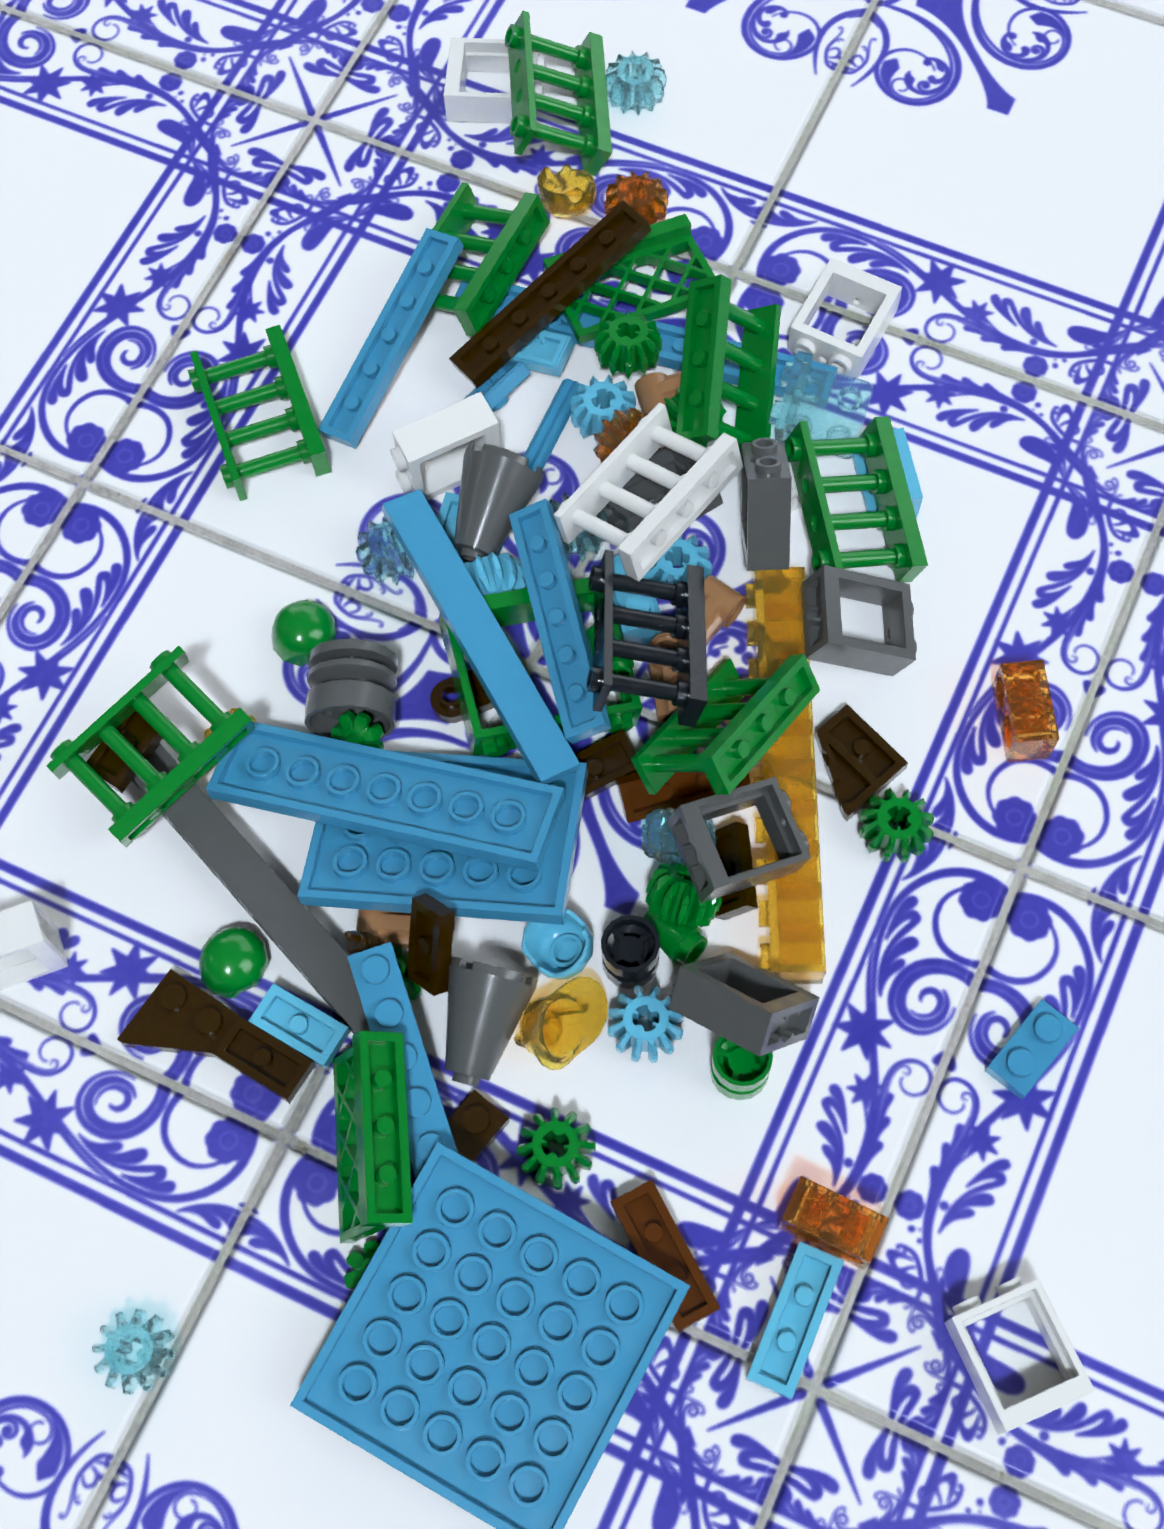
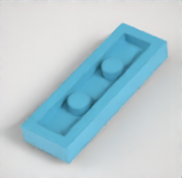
M799 1241L746 1377L747 1381L789 1400L793 1398L844 1260Z

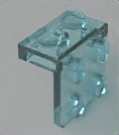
M797 350L794 363L786 362L780 383V386L786 387L782 401L775 400L769 419V424L775 425V440L785 443V440L799 421L808 422L812 440L860 437L872 397L873 385L869 381L813 367V354ZM854 454L832 456L842 459H851L854 456Z

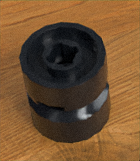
M635 915L621 916L611 921L604 929L601 938L602 966L607 978L616 986L626 989H633L637 985L642 987L648 984L656 975L659 966L660 943L655 927L645 918Z

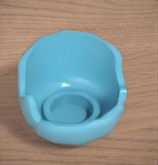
M566 908L564 925L528 922L523 930L521 946L524 955L541 974L556 980H567L582 972L593 956V935L587 924L573 911Z

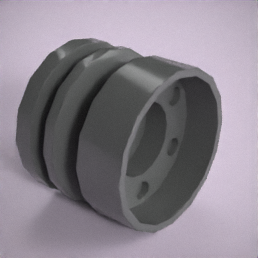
M335 639L320 643L312 648L308 657V667L310 670L307 675V683L311 689H309L306 696L304 719L308 730L318 736L332 738L331 730L334 725L340 724L338 721L339 716L345 711H352L355 717L360 712L369 715L371 718L369 726L380 724L384 732L380 739L391 734L395 728L396 699L393 692L397 686L395 674L398 670V659L395 653L384 645L360 639Z

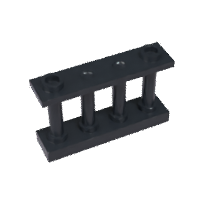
M605 550L600 565L592 566L588 583V590L594 592L593 665H591L587 677L586 688L587 692L593 693V711L602 712L610 691L672 701V705L678 707V725L695 727L708 702L704 567L687 564L681 580H675L673 584L643 578L637 581L629 576L613 573V551ZM613 591L669 600L671 605L676 606V613L674 616L613 606ZM613 623L671 633V637L677 639V646L675 649H668L613 639ZM613 657L670 666L673 672H677V680L674 684L614 674Z

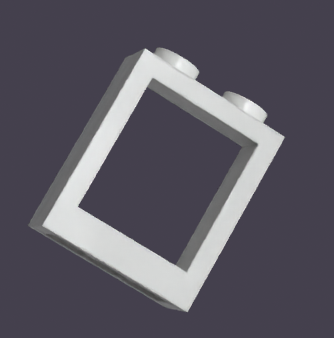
M450 38L444 88L447 121L511 123V93L465 92L467 71L509 73L508 47L505 46V39ZM532 51L533 63L546 67V57L539 56L538 52ZM534 80L535 93L543 95V86L538 85L539 81Z
M831 257L790 326L787 350L795 353L799 358L838 367V375H847L858 380L898 310L902 287ZM826 295L875 315L858 346L809 326Z
M479 392L393 430L392 435L395 448L390 449V453L398 469L395 471V475L403 492L407 493L421 489L426 500H429L460 486L464 453L469 444L475 443L474 451H482L484 444L502 447L499 422L483 394Z
M32 900L0 911V991L68 967L58 927Z
M1022 1276L1003 1283L995 1288L999 1297L983 1304L978 1295L952 1307L956 1316L944 1323L998 1435L1013 1430L1095 1392L1039 1278L1025 1284ZM1025 1300L1064 1381L1004 1408L966 1327Z

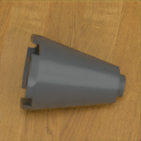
M475 443L469 444L466 448L463 458L453 544L460 551L459 556L461 559L473 562L476 560L477 555L485 557L491 552H494L496 555L512 530L509 514L527 507L544 478L543 470L539 466H537L536 472L527 467L528 458L491 444H484L482 451H474Z
M451 956L448 972L445 1069L454 1072L452 1081L478 1087L480 1078L490 1080L536 990L538 978L526 977L524 984L522 983L523 973L473 961V963L466 962L465 968H461L462 958Z

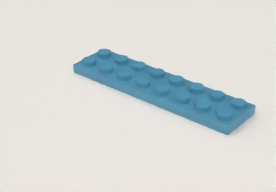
M253 722L255 729L217 764L206 787V791L212 799L539 872L565 800L563 787Z

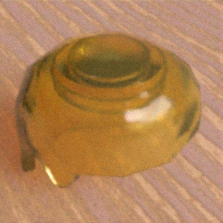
M565 164L561 171L552 173L551 169L546 166L537 176L540 200L544 208L556 217L570 218L578 216L589 210L596 200L597 188L594 177L585 170L572 169L568 164Z

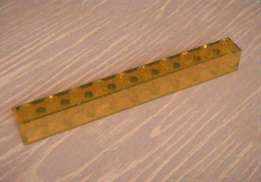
M805 567L754 571L753 583L745 584V608H753V621H747L746 640L747 646H754L755 659H748V678L771 677L790 655L805 654L802 582L805 581ZM811 701L758 761L760 776H753V783L776 777L780 788L789 796L791 813L799 830L804 832L809 843L811 858L796 873L759 884L764 885L765 900H758V927H766L767 943L759 944V965L761 968L793 984H822L826 974ZM755 817V843H763V858H756V867L778 861L779 858L761 817Z

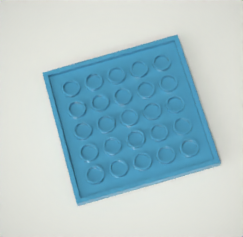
M437 1142L411 1188L413 1223L405 1227H389L290 1406L496 1529H564L690 1285Z

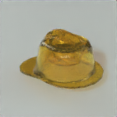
M576 977L563 984L551 995L535 999L527 1005L522 1013L520 1030L514 1037L515 1043L536 1056L540 1064L547 1069L561 1070L590 1046L601 1034L608 1012L605 991L599 982L590 977Z

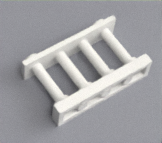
M658 403L553 514L563 541L570 544L584 529L618 547L617 549L626 575L640 581L743 468L737 439L723 433L712 446L706 448L673 432L666 406ZM663 445L696 461V463L686 474L680 476L649 461V459ZM637 473L670 489V491L659 503L653 504L623 489V487ZM611 501L644 519L632 532L626 533L596 516Z

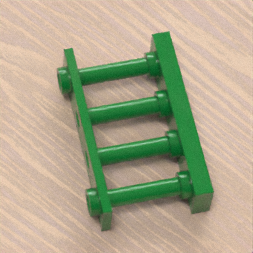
M523 10L515 24L509 25L504 40L505 46L508 47L512 106L510 135L513 136L514 154L522 155L531 140L535 138L578 151V155L581 156L582 173L596 176L612 154L603 36L589 32L582 44L577 45L575 48L531 34L530 12ZM532 51L570 62L574 68L575 76L533 63ZM534 80L572 91L576 97L577 105L535 93ZM536 110L575 121L579 127V135L537 123Z
M462 182L433 227V230L459 238L464 245L462 250L487 254L478 268L454 264L447 279L467 282L469 284L460 297L438 294L431 307L455 313L467 336L473 337L491 320L548 227L550 220L538 194L525 192L516 208L512 211L478 205L469 183ZM475 220L505 225L496 239L467 234Z
M720 274L689 282L676 433L696 443L717 440L723 433H726L737 439L741 455L742 443L752 442L758 438H770L781 306L773 304L751 310L740 308L730 302L732 280ZM728 320L743 327L742 349L726 341ZM725 359L740 366L738 388L723 381ZM721 398L737 405L735 427L719 420Z
M280 324L265 329L270 345L263 346L264 351L210 368H203L197 350L190 352L194 368L187 371L195 393L203 392L226 464L219 466L227 489L235 487L240 501L248 499L242 483L243 479L299 461H303V464L311 462L316 477L331 472L325 448ZM267 366L270 367V370L278 367L280 376L274 377L275 382L214 400L209 384ZM280 397L281 401L289 398L291 407L285 409V414L225 432L220 418L221 415ZM291 429L292 432L300 430L303 439L296 441V446L236 465L231 447Z
M890 416L874 417L857 438L812 440L808 422L799 421L785 440L784 446L788 462H791L811 544L813 571H817L823 565L840 569L889 565L894 571L896 581L903 583L912 582L928 566ZM861 454L865 458L869 473L821 477L816 456ZM870 491L875 496L878 511L830 514L825 493ZM880 528L884 532L888 549L840 552L835 531Z
M177 646L172 652L165 650L151 662L149 666L151 671L73 742L68 739L57 746L50 755L52 761L46 765L59 780L70 771L113 815L111 820L114 824L108 830L126 848L255 729L252 719L240 707L233 714L229 711L224 713L181 670L189 663L185 651L180 646ZM168 681L211 724L210 730L212 733L202 743L199 744L197 741L191 742L149 700ZM135 711L179 754L177 760L180 763L168 774L164 771L159 773L116 729ZM102 741L146 784L144 790L147 793L137 803L133 804L131 801L126 803L83 759Z
M805 654L790 655L771 677L740 679L732 660L724 659L707 677L708 702L696 726L678 725L677 709L631 758L648 794H656L675 772H705L716 795H730L821 690ZM754 695L748 702H740L744 696ZM731 720L725 728H716L722 721ZM699 746H708L701 754H693Z

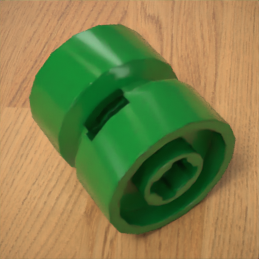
M720 1036L714 1045L710 1067L712 1082L717 1090L728 1098L735 1100L751 1099L759 1094L767 1084L773 1061V1053L770 1052L757 1056Z

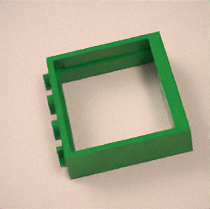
M589 577L572 580L581 613L591 612L594 620V592L588 590ZM527 588L482 595L500 627L535 621ZM439 614V626L472 756L498 757L511 749H516L517 747L504 725L482 729L463 652L442 615ZM613 623L614 634L618 640L623 641L619 625ZM614 692L618 704L606 706L612 728L607 731L615 734L622 729L624 732H627L634 726H637L643 708L638 695ZM560 715L553 716L564 735Z

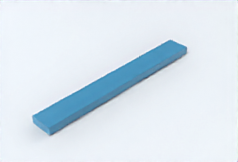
M421 489L383 503L382 512L536 782L549 784L579 770L580 763Z

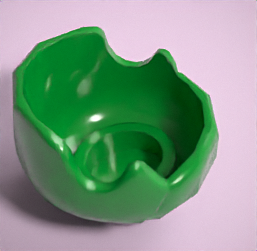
M307 599L296 601L283 607L277 613L271 631L273 650L283 661L297 666H305L311 649L320 643L335 640L337 634L335 618L327 608Z
M234 926L216 932L209 937L201 950L199 970L202 983L212 994L229 999L237 998L240 993L252 987H257L269 963L265 943L254 931L245 927L239 928Z

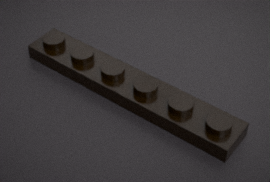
M622 200L449 358L453 366L478 389L651 231L648 221Z

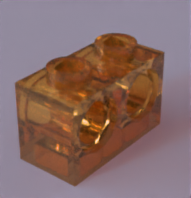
M1044 660L1001 663L992 683L1006 761L1015 762L1049 758L1059 740V733Z
M801 1176L778 1228L865 1270L871 1263L889 1218Z

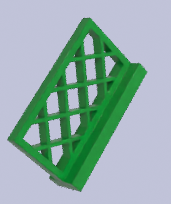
M686 214L651 224V231L585 291L581 300L576 299L562 311L579 344L595 339L600 322L609 321L612 313L620 317L625 315L614 311L619 300L637 306L635 312L630 313L631 316L636 317L644 313L647 321H651L687 309L689 288L685 286L689 277L699 280L715 276L691 235L692 224ZM688 252L691 256L688 265L670 259V257ZM564 253L543 259V272ZM648 264L657 266L653 276L634 271L636 268ZM664 269L682 274L683 276L679 284L659 279ZM611 276L622 278L617 288L599 283L600 280ZM628 281L647 286L643 296L624 291ZM654 288L673 294L671 300L665 302L649 298ZM593 292L611 297L607 308L589 303ZM583 312L601 318L598 324L586 328L582 327L579 319Z
M358 1031L352 1035L353 1046L333 1059L340 1243H354L387 1227H405L413 1223L403 1033Z

